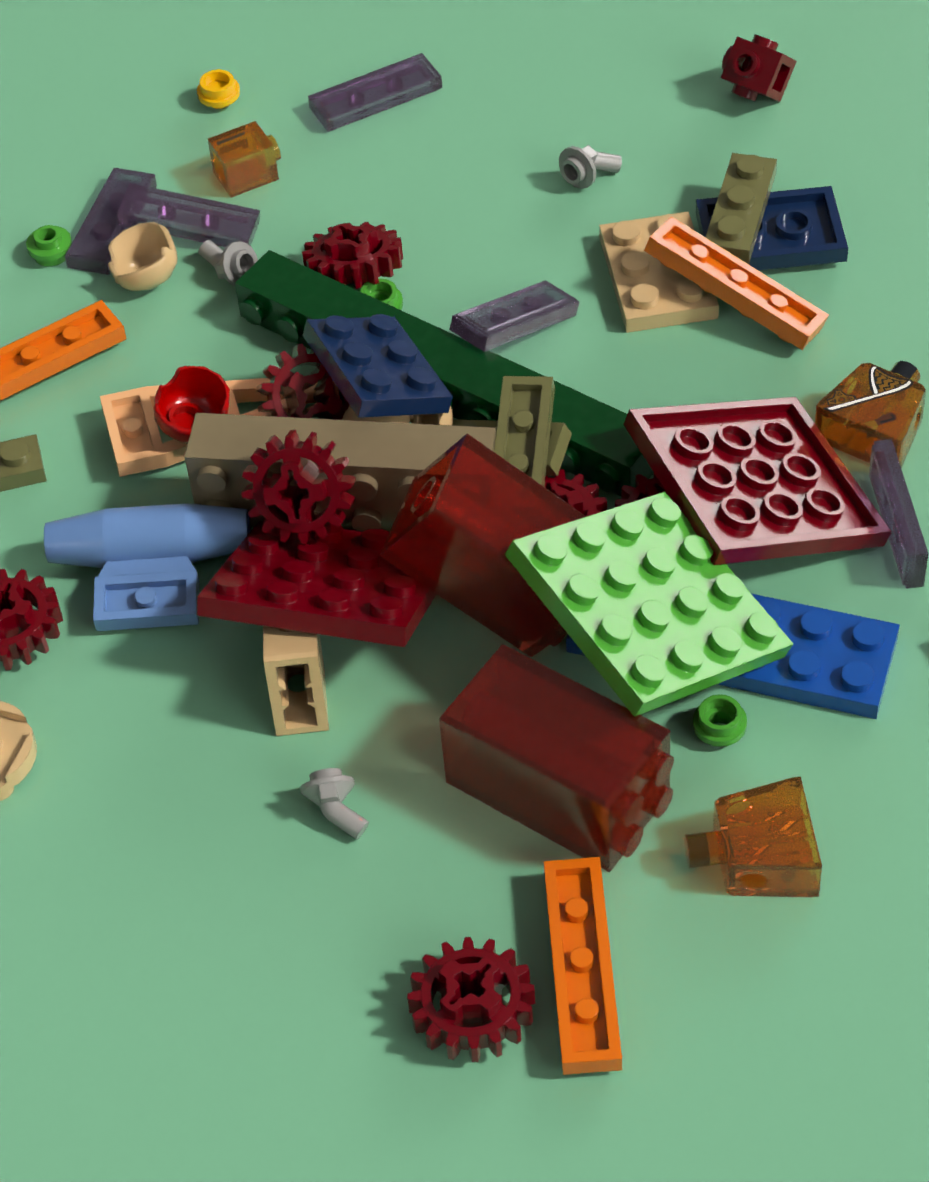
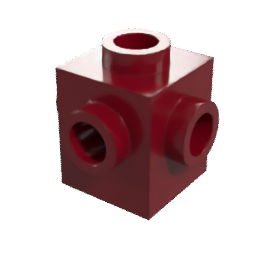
M754 34L752 42L737 37L734 45L728 48L723 57V72L720 78L734 84L731 92L755 102L758 94L780 102L797 61L783 53L777 52L779 44L756 34Z

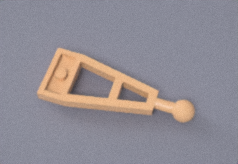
M269 378L225 381L230 389L228 414L240 415L237 403L267 401V395L257 392V386L262 383H270L271 380ZM333 381L336 397L340 399L338 387ZM317 383L304 390L308 395L306 404L317 402L313 398L314 388ZM160 385L145 386L100 396L119 477L168 467L185 460L184 457L188 444H183L175 439L162 443L158 425L154 420V399ZM280 394L282 406L287 414L288 407L285 396ZM258 408L241 414L272 416L270 412H258Z

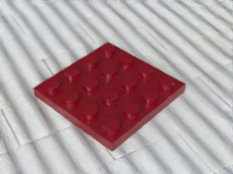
M796 397L629 409L623 423L624 427L669 497L687 517L696 535L708 541L713 550V555L710 558L713 565L883 547L892 533Z
M264 519V521H259L197 596V616L405 647L455 565L456 545L441 543L439 539L431 536H418L409 539L392 536L390 532L382 529H368L360 532L346 530L342 526L337 527L331 523V531L324 539H321L315 531H312V537L308 543L301 544L298 533L292 532L288 540L282 542L280 541L281 529L276 526L267 533L262 531L263 524L266 521Z

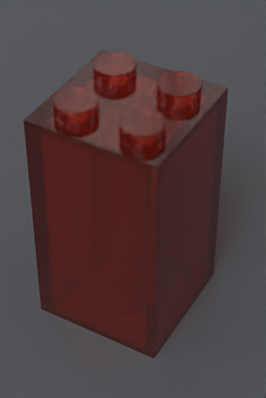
M467 433L413 479L379 556L528 656L533 657L549 645L552 647L557 646L566 636L567 632L505 556V553L511 542L515 539L587 516Z
M504 644L498 648L439 718L446 783L583 858L600 857L601 868L608 872L612 871L622 856L628 858L635 852L641 842L644 827L653 816L656 818L661 817L672 800L673 789L670 788V771L674 763V757L670 755V730L641 715L634 717L628 708Z

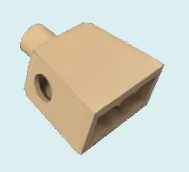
M263 626V663L276 736L329 730L325 671L320 634ZM303 674L306 690L301 692L291 691L288 688V680L294 675Z

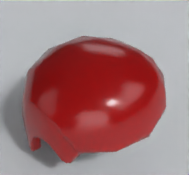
M205 366L179 367L168 383L158 387L153 407L154 420L167 436L183 444H188L196 413L228 414L230 389L220 374Z

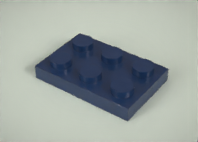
M832 186L770 192L749 262L750 266L757 270L847 262L848 245ZM718 197L696 199V217L700 234L706 237Z
M375 314L371 317L346 318L333 315L326 319L306 320L303 337L358 418L449 413L453 396L395 316Z

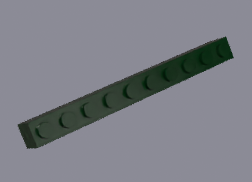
M268 250L235 282L241 317L251 324L260 325L281 335L289 342L303 343L309 349L311 347L303 337L307 319H326L333 315L346 318L371 317L375 314L395 316L453 396L450 406L453 417L458 420L498 421L503 376H544L271 250ZM554 381L555 394L551 422L565 423L572 433L560 469H564L566 473L574 475L580 473L584 475L585 480L593 484L596 483L601 490L612 492L621 496V488L624 485L635 488L636 475L641 474L647 479L653 475V470L623 425L627 416L626 413Z

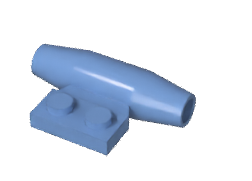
M190 503L106 508L45 523L44 548L48 563L102 568L94 580L93 622L96 631L199 625V616H197L199 577L192 563L232 554L251 531L248 509Z

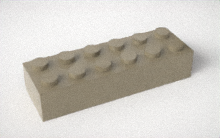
M214 413L195 414L184 457L194 504L248 509L249 512L255 504V500L242 498L241 492L252 482L244 479L242 474L248 465H255L250 457L259 447L267 451L265 443L273 435H276L284 444L285 437L290 430H296L299 440L305 442L311 432H316V445L323 448L327 443L333 441L336 444L331 454L336 460L341 457H348L349 463L342 471V474L355 476L356 479L353 487L344 491L354 496L355 499L350 509H342L346 515L345 520L341 524L343 529L360 532L368 529H382L390 532L392 535H408L412 537L431 536L460 538L463 540H494L497 516L490 515L488 497L496 428ZM282 459L270 466L267 478H271L273 474L281 473ZM293 478L290 486H298L297 480ZM299 488L300 493L304 496L307 492V488ZM326 497L324 501H316L315 515L328 507L331 497ZM263 515L251 517V527H255L259 521H264L265 517Z

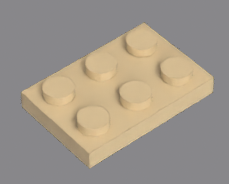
M689 211L599 225L600 242L626 333L718 319L719 304L715 295L705 292L696 283L677 271L664 266L658 259L644 251L649 237L670 217L677 219L694 230Z

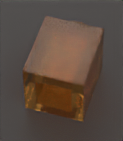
M256 121L207 139L213 173L231 198L279 180L276 161L281 159L278 144L271 134L266 136Z

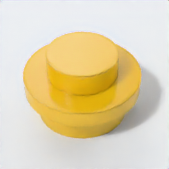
M217 69L205 73L200 78L197 95L203 105L222 109L238 99L240 88L230 72Z

